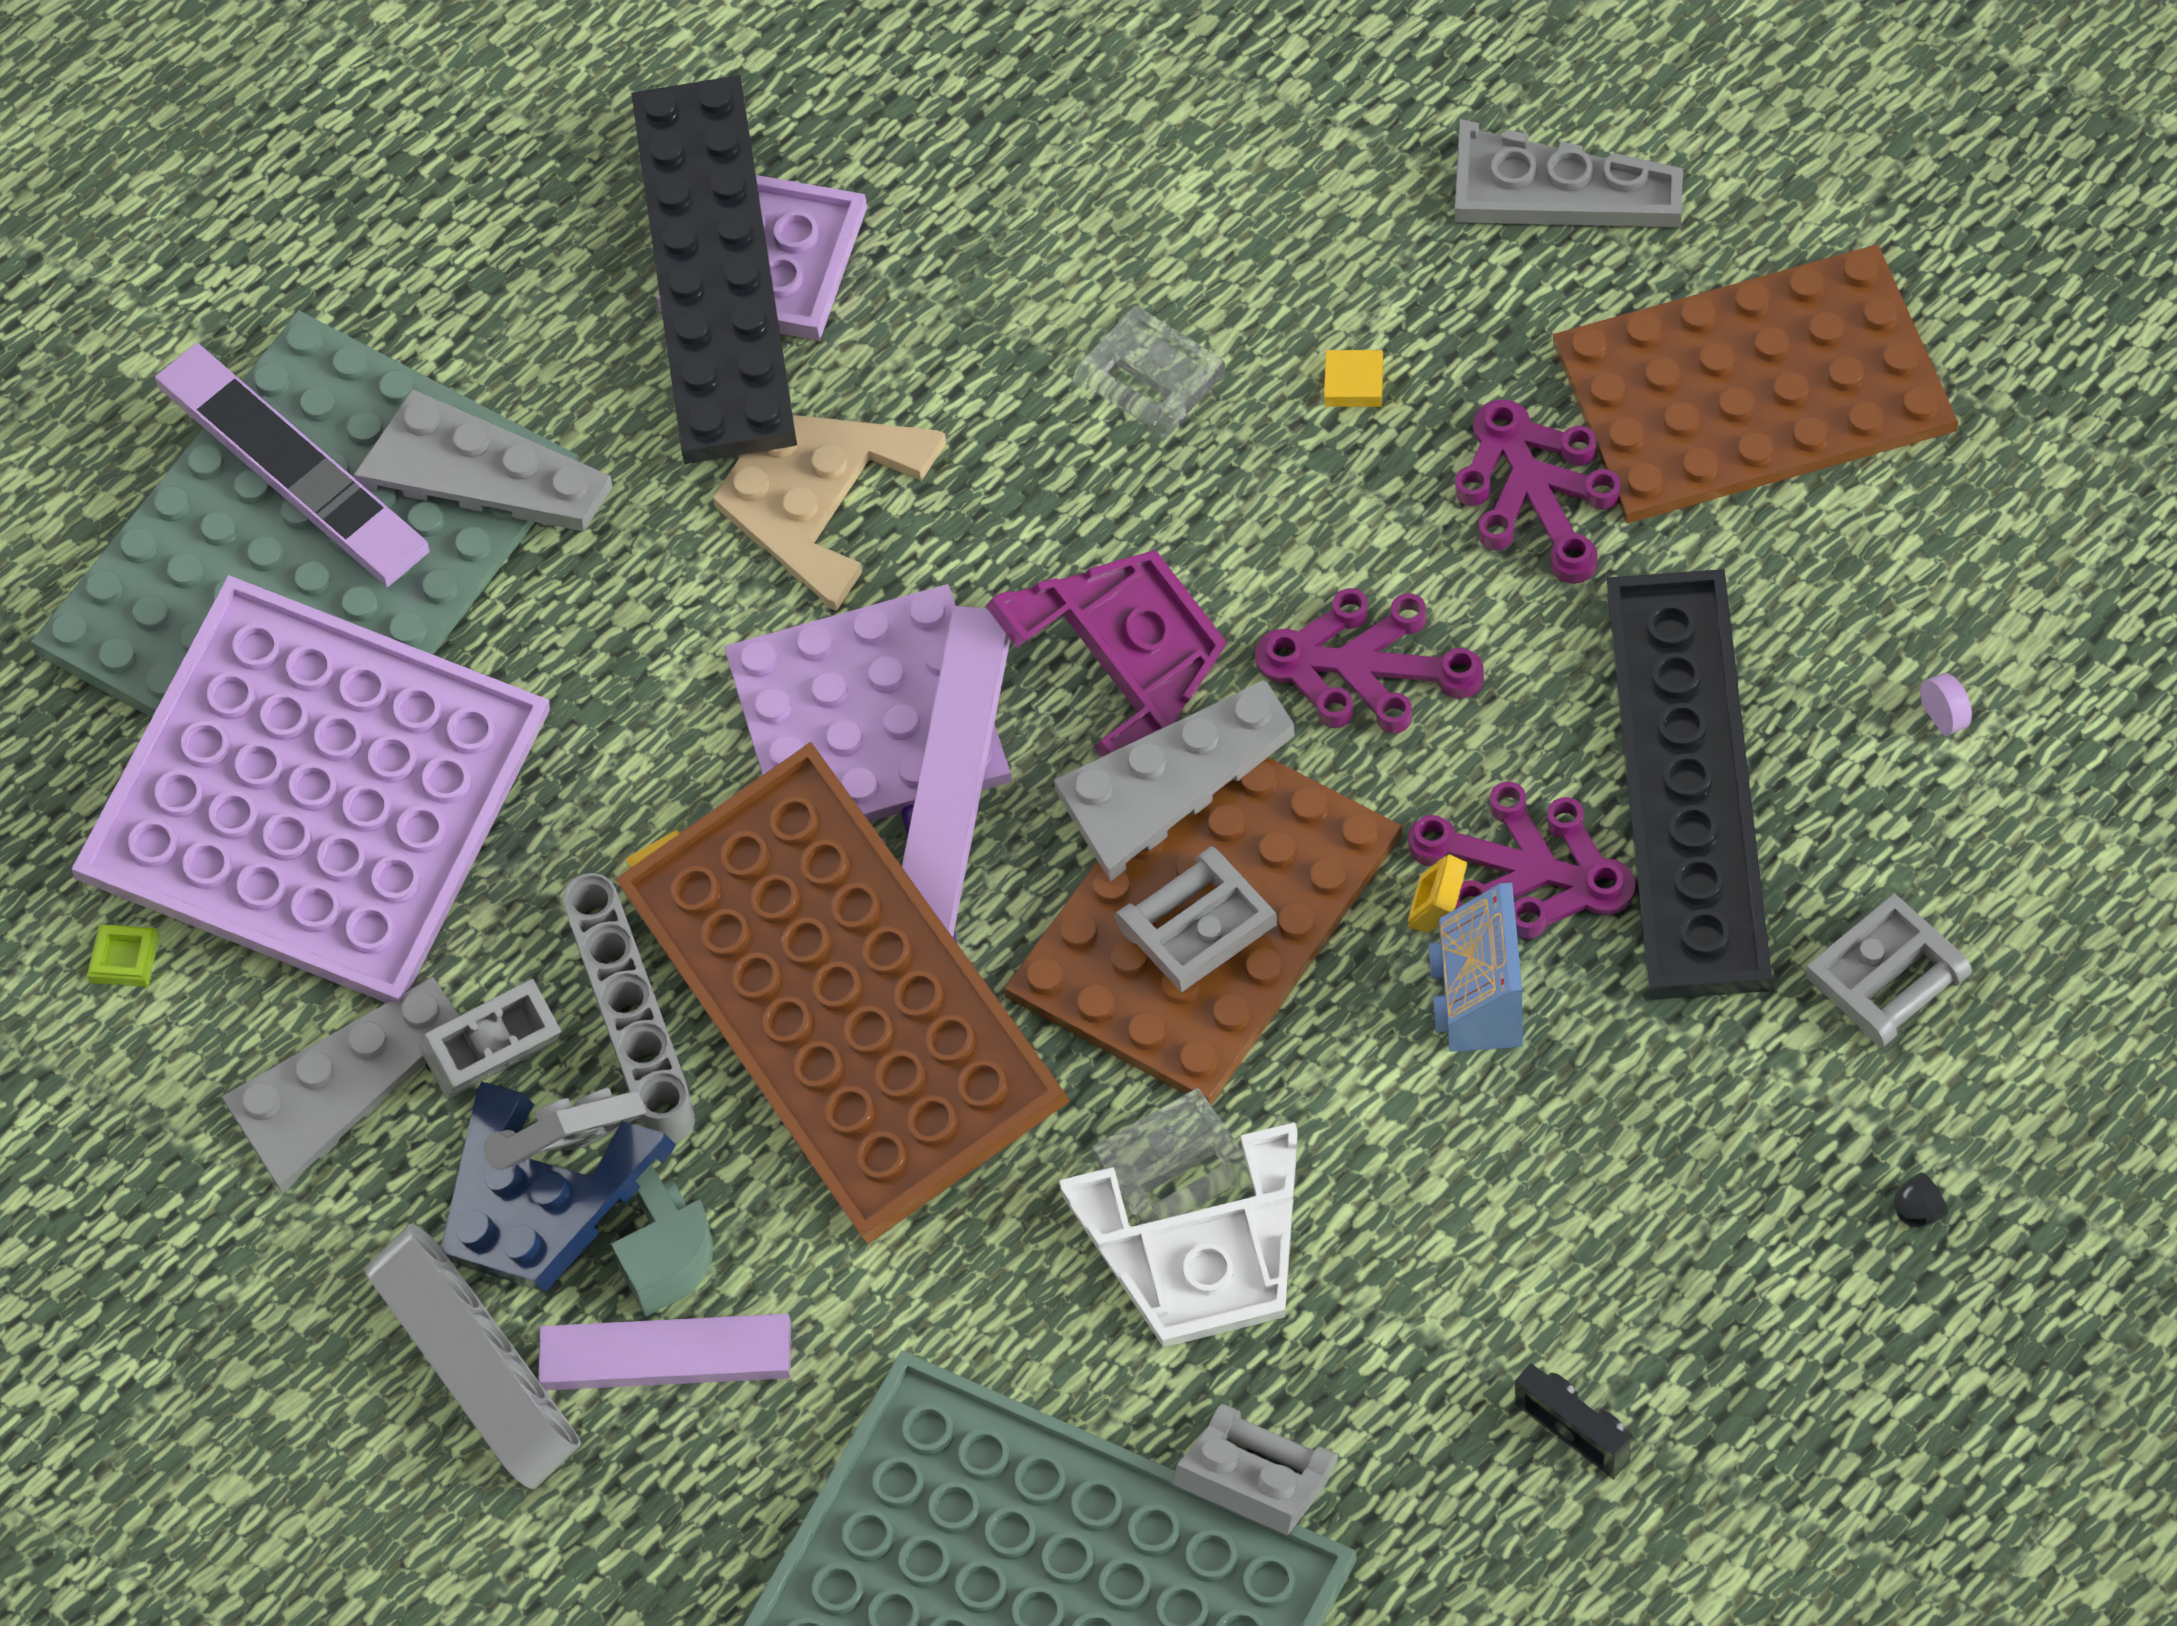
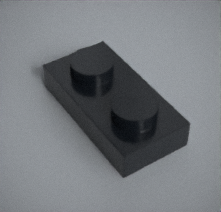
M1530 1363L1515 1380V1405L1614 1480L1630 1462L1631 1438L1628 1436L1625 1426L1611 1413L1605 1410L1596 1412L1578 1399L1579 1396L1575 1388L1559 1374L1551 1372L1547 1375Z

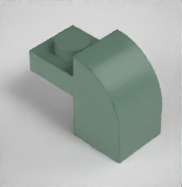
M652 1164L636 1180L641 1187L635 1193V1197L650 1224L611 1243L618 1269L645 1317L692 1292L707 1274L713 1256L712 1235L701 1200L699 1199L686 1206L673 1179L670 1178L662 1182Z

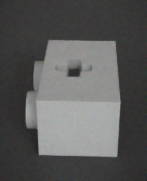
M531 979L425 1033L420 1042L419 1049L448 1100L481 1083V1081H485L555 1044L562 1031L534 979Z

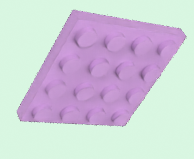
M949 584L724 646L762 775L809 742H812L869 822L899 814L906 806L915 803L953 606H956ZM995 724L982 790L1012 782L1011 772Z

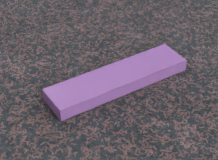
M789 1314L540 1326L539 1382L545 1391L791 1378V1320Z

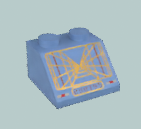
M1501 883L1439 918L1440 942L1428 943L1431 979H1443L1444 995L1433 996L1436 1033L1448 1032L1449 1052L1523 1047L1522 982L1512 883Z

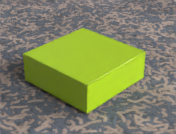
M99 924L87 973L89 982L148 987L160 937L157 928Z

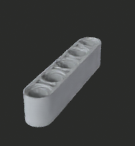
M582 874L566 886L563 894L564 907L574 940L628 1091L638 1090L647 1113L638 1118L640 1125L663 1132L674 1143H677L687 1137L695 1123L694 1109L685 1078L615 886L610 879L601 874ZM593 908H604L596 914H585V912ZM612 956H620V957H621L619 960H617V961L614 962V963H609V964L601 963L603 960L607 959L608 957H612ZM629 1005L639 1006L636 1010L629 1013L619 1012L622 1008ZM644 1055H658L654 1060L650 1062H636L640 1057ZM662 1105H676L673 1110L667 1113H654L656 1108Z
M408 1224L366 1265L365 1272L503 1466L524 1486L536 1489L580 1447V1439L443 1249L423 1229L415 1224Z

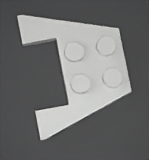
M1295 1122L1241 1135V1145L1254 1189V1197L1133 1227L1129 1226L1114 1167L1059 1180L1062 1197L1163 1348L1285 1317L1298 1139Z

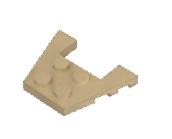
M793 415L798 446L741 455L714 495L715 508L763 550L766 549L784 565L793 577L800 583L803 582L819 596L820 601L828 608L837 611L861 575V563L817 545L815 541L869 460L922 481L946 444L945 433L931 429Z

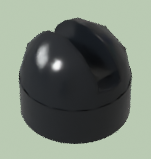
M1920 1172L1906 1180L1896 1190L1894 1198L1895 1211L1899 1220L1909 1227L1922 1228L1932 1225L1948 1215V1208L1942 1194L1924 1172Z

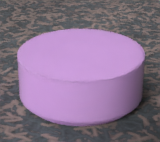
M1942 673L1922 682L1920 688L1922 706L1944 736L1951 735L1969 726L1972 717L1970 701L1962 684L1949 673Z

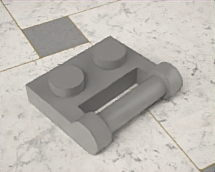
M1212 846L1195 857V865L1136 906L1129 903L1114 914L1115 922L1124 936L1130 942L1136 943L1181 993L1277 925L1276 912L1227 859ZM1211 883L1213 886H1218L1160 928L1156 929L1152 925Z
M1895 893L1806 967V978L1859 1026L1860 1030L1879 1048H1884L1896 1038V1029L1949 984L1952 983L1954 986H1958L1972 973V968L1966 957ZM1923 955L1934 964L1933 967L1881 1010L1870 1001L1872 997Z
M605 1088L577 1100L574 1107H572L569 1098L562 1099L535 1111L534 1114L538 1122L518 1133L505 1130L490 1134L484 1143L485 1158L493 1168L500 1170L518 1165L538 1153L557 1148L567 1151L580 1149L617 1130L621 1121L630 1123L647 1112L638 1090L613 1096L610 1088Z
M1221 1404L1215 1411L1207 1429L1177 1464L1172 1485L1288 1536L1323 1491L1337 1464L1338 1454L1321 1446H1318L1314 1451L1241 1419V1411ZM1233 1443H1235V1444H1237V1445H1240V1446H1242V1447H1244V1448H1246V1449H1249V1450H1251V1451H1253V1452H1255V1453H1258V1454H1260V1455H1262V1456H1265V1457H1267V1458H1269V1459H1271V1460H1274V1461H1276V1462H1278V1463H1280V1464H1283V1465L1274 1464V1463H1272V1462H1270V1461H1268V1460H1265V1459H1263V1458H1261V1457H1259V1456H1256V1455H1254V1454H1252V1453H1249V1452H1247V1451H1245V1450H1243V1449L1238 1448V1447H1237L1236 1445H1234ZM1290 1468H1292V1469H1294V1470H1296V1471H1299V1472H1301L1302 1474L1299 1475V1474L1295 1473L1293 1470H1291Z

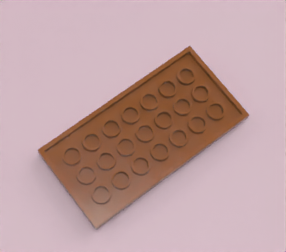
M812 742L806 744L615 879L867 1244L874 1241L1070 1102L1056 1079Z

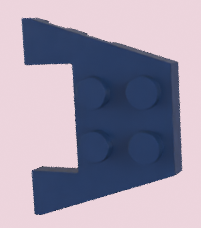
M481 1081L476 1092L441 1248L452 1262L461 1266L546 1292L600 1233L594 1226L616 1202L626 1204L641 1187L636 1182L639 1176L655 1159L663 1163L672 1153L676 1144L663 1132L621 1121L592 1176L530 1158L512 1167L500 1170L495 1169L485 1158L484 1143L486 1138L490 1134L505 1130H511L515 1133L520 1132L535 1104L522 1092Z

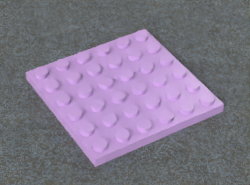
M228 575L72 867L74 879L387 1003L393 1000L400 1003L404 993L411 989L550 711L549 700Z

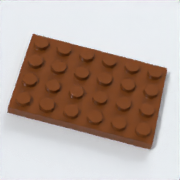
M1878 244L1553 334L1554 347L1587 428L1591 429L1596 436V450L1603 467L1617 474L1620 479L1618 504L1627 524L1956 432L1958 427L1955 413Z
M1270 757L1262 761L1239 781L1231 779L1212 795L1213 801L1196 815L1192 812L1187 814L1167 830L1168 837L1152 850L1148 851L1144 848L1126 863V870L1113 881H1109L1097 861L1004 987L1005 997L1210 1107L1402 836V825ZM1212 846L1227 859L1276 912L1277 925L1181 993L1136 943L1130 942L1124 936L1115 922L1114 914L1129 903L1136 906L1195 865V857ZM1211 883L1152 925L1156 929L1160 928L1218 886H1213Z

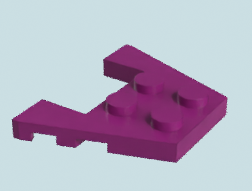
M1156 550L1089 568L1084 573L1059 580L1058 578L1039 582L1034 587L1017 592L1007 591L1000 593L985 605L1017 648L1061 616L1065 617L1135 708L1137 714L1094 746L1100 757L1173 724L1227 644L1226 640Z

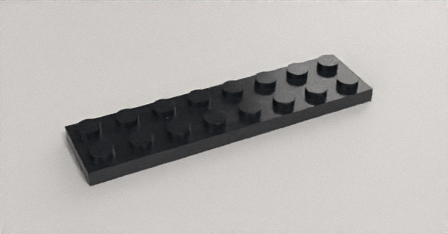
M729 76L632 92L633 111L684 464L798 446L741 76Z
M1725 569L1607 577V599L1649 1000L1772 991L1770 955Z

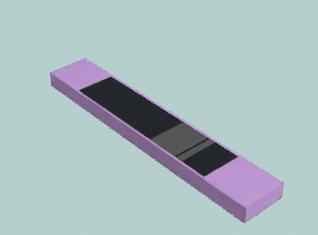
M198 342L155 376L157 386L164 394L387 588L430 552L428 542Z

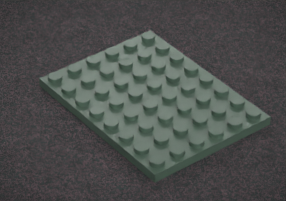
M299 310L242 380L352 477H354L355 472L412 389L579 462L577 454ZM203 428L32 639L31 645L36 655L152 718L225 580L230 575L433 655L535 522L513 518L511 511L491 507H483L482 512L460 508L458 501L428 496L427 501L404 497L402 490L378 486L377 491L369 490L428 542L430 551L387 588Z
M901 1350L744 1626H1323L1356 1563V1550L1297 1524L1288 1536L1172 1485L1175 1470Z

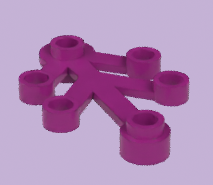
M1494 400L1486 403L1476 412L1473 420L1474 435L1479 441L1480 446L1471 465L1461 469L1455 477L1456 497L1461 503L1468 506L1483 504L1490 496V476L1502 454H1504L1512 471L1494 510L1486 512L1479 520L1480 542L1491 550H1502L1508 547L1514 539V523L1527 497L1553 544L1551 549V570L1553 574L1566 583L1576 584L1587 581L1594 575L1597 569V549L1585 536L1575 534L1552 490L1587 500L1592 507L1605 510L1614 507L1619 502L1620 479L1617 474L1606 469L1596 470L1588 476L1536 460L1528 446L1561 454L1567 463L1582 466L1590 463L1596 455V436L1594 432L1585 426H1573L1562 432L1530 421L1527 410L1514 401ZM1498 419H1507L1511 423L1506 426H1497L1493 422ZM1575 442H1582L1587 444V447L1577 450L1571 448L1570 445ZM1469 482H1477L1482 485L1476 490H1469L1464 487ZM1603 485L1610 487L1612 490L1608 493H1598L1594 488ZM1493 526H1501L1506 529L1500 534H1493L1487 531ZM1570 550H1578L1583 555L1578 558H1570L1565 553Z
M1347 588L1339 591L1333 598V609L1300 631L1277 629L1267 633L1260 639L1255 649V662L1260 673L1274 682H1292L1318 710L1320 722L1330 728H1341L1351 721L1353 717V700L1350 693L1345 689L1339 687L1329 688L1316 671L1337 673L1375 713L1378 726L1383 731L1391 734L1401 733L1411 725V702L1401 693H1389L1374 676L1437 682L1442 692L1453 698H1467L1476 694L1484 682V666L1481 659L1475 653L1465 648L1452 649L1443 657L1379 652L1403 635L1414 634L1425 626V602L1418 595L1411 593L1396 597L1391 604V614L1341 648L1320 646L1344 628H1358L1366 622L1368 618V602L1365 594L1358 589ZM1349 604H1353L1359 607V609L1353 613H1347L1341 610L1343 606ZM1404 610H1414L1418 613L1412 618H1404L1399 615ZM1282 648L1294 651L1293 654L1287 657H1280L1275 654L1277 650ZM1457 664H1464L1470 669L1463 673H1456L1450 668ZM1332 703L1342 704L1345 707L1339 712H1330L1325 709ZM1394 708L1404 712L1396 718H1391L1384 714L1387 710Z
M1502 782L1492 789L1490 793V811L1496 820L1505 824L1519 849L1457 833L1449 821L1437 815H1427L1417 820L1411 826L1408 833L1409 852L1417 862L1423 865L1433 866L1443 857L1450 854L1466 862L1509 873L1484 885L1473 880L1462 882L1455 909L1463 905L1461 900L1465 897H1477L1501 883H1512L1514 899L1547 884L1568 889L1543 902L1538 898L1530 896L1519 898L1514 902L1517 935L1522 938L1538 937L1547 926L1585 909L1599 915L1618 913L1632 902L1635 895V878L1633 873L1625 864L1618 860L1602 858L1583 826L1584 811L1582 805L1577 800L1569 797L1558 798L1549 805L1547 811L1548 829L1554 836L1564 839L1577 865L1555 860L1526 811V793L1524 789L1515 782ZM1507 797L1518 801L1512 807L1501 806L1498 802ZM1563 813H1569L1575 817V820L1569 823H1562L1556 817ZM1428 831H1437L1442 834V837L1435 841H1429L1424 839L1422 835ZM1607 878L1614 881L1615 885L1611 888L1603 889L1595 885V882L1599 879ZM1530 912L1536 914L1539 918L1534 922L1526 923L1518 917L1523 913Z

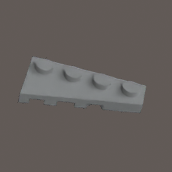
M1460 119L1455 196V222L1681 227L1683 168L1612 153L1608 158L1586 154L1583 152V146L1561 141L1559 148L1529 141V134L1506 129L1504 135L1479 130V123Z
M412 389L354 474V478L369 490L377 491L378 486L402 490L404 497L427 501L428 496L458 501L460 508L481 512L483 507H491L511 511L513 518L579 531H585L612 490L610 475Z
M1263 680L1055 779V790L1111 882L1126 870V863L1144 848L1150 851L1167 838V830L1190 812L1196 815L1213 801L1212 795L1231 779L1239 781L1295 736L1294 723L1267 681Z
M434 977L405 992L400 1003L393 1000L387 1002L222 1096L226 1107L281 1194L298 1180L297 1177L318 1158L321 1159L339 1143L338 1140L363 1117L367 1118L384 1102L383 1099L405 1079L409 1080L427 1063L419 1049L424 1034L459 1016Z

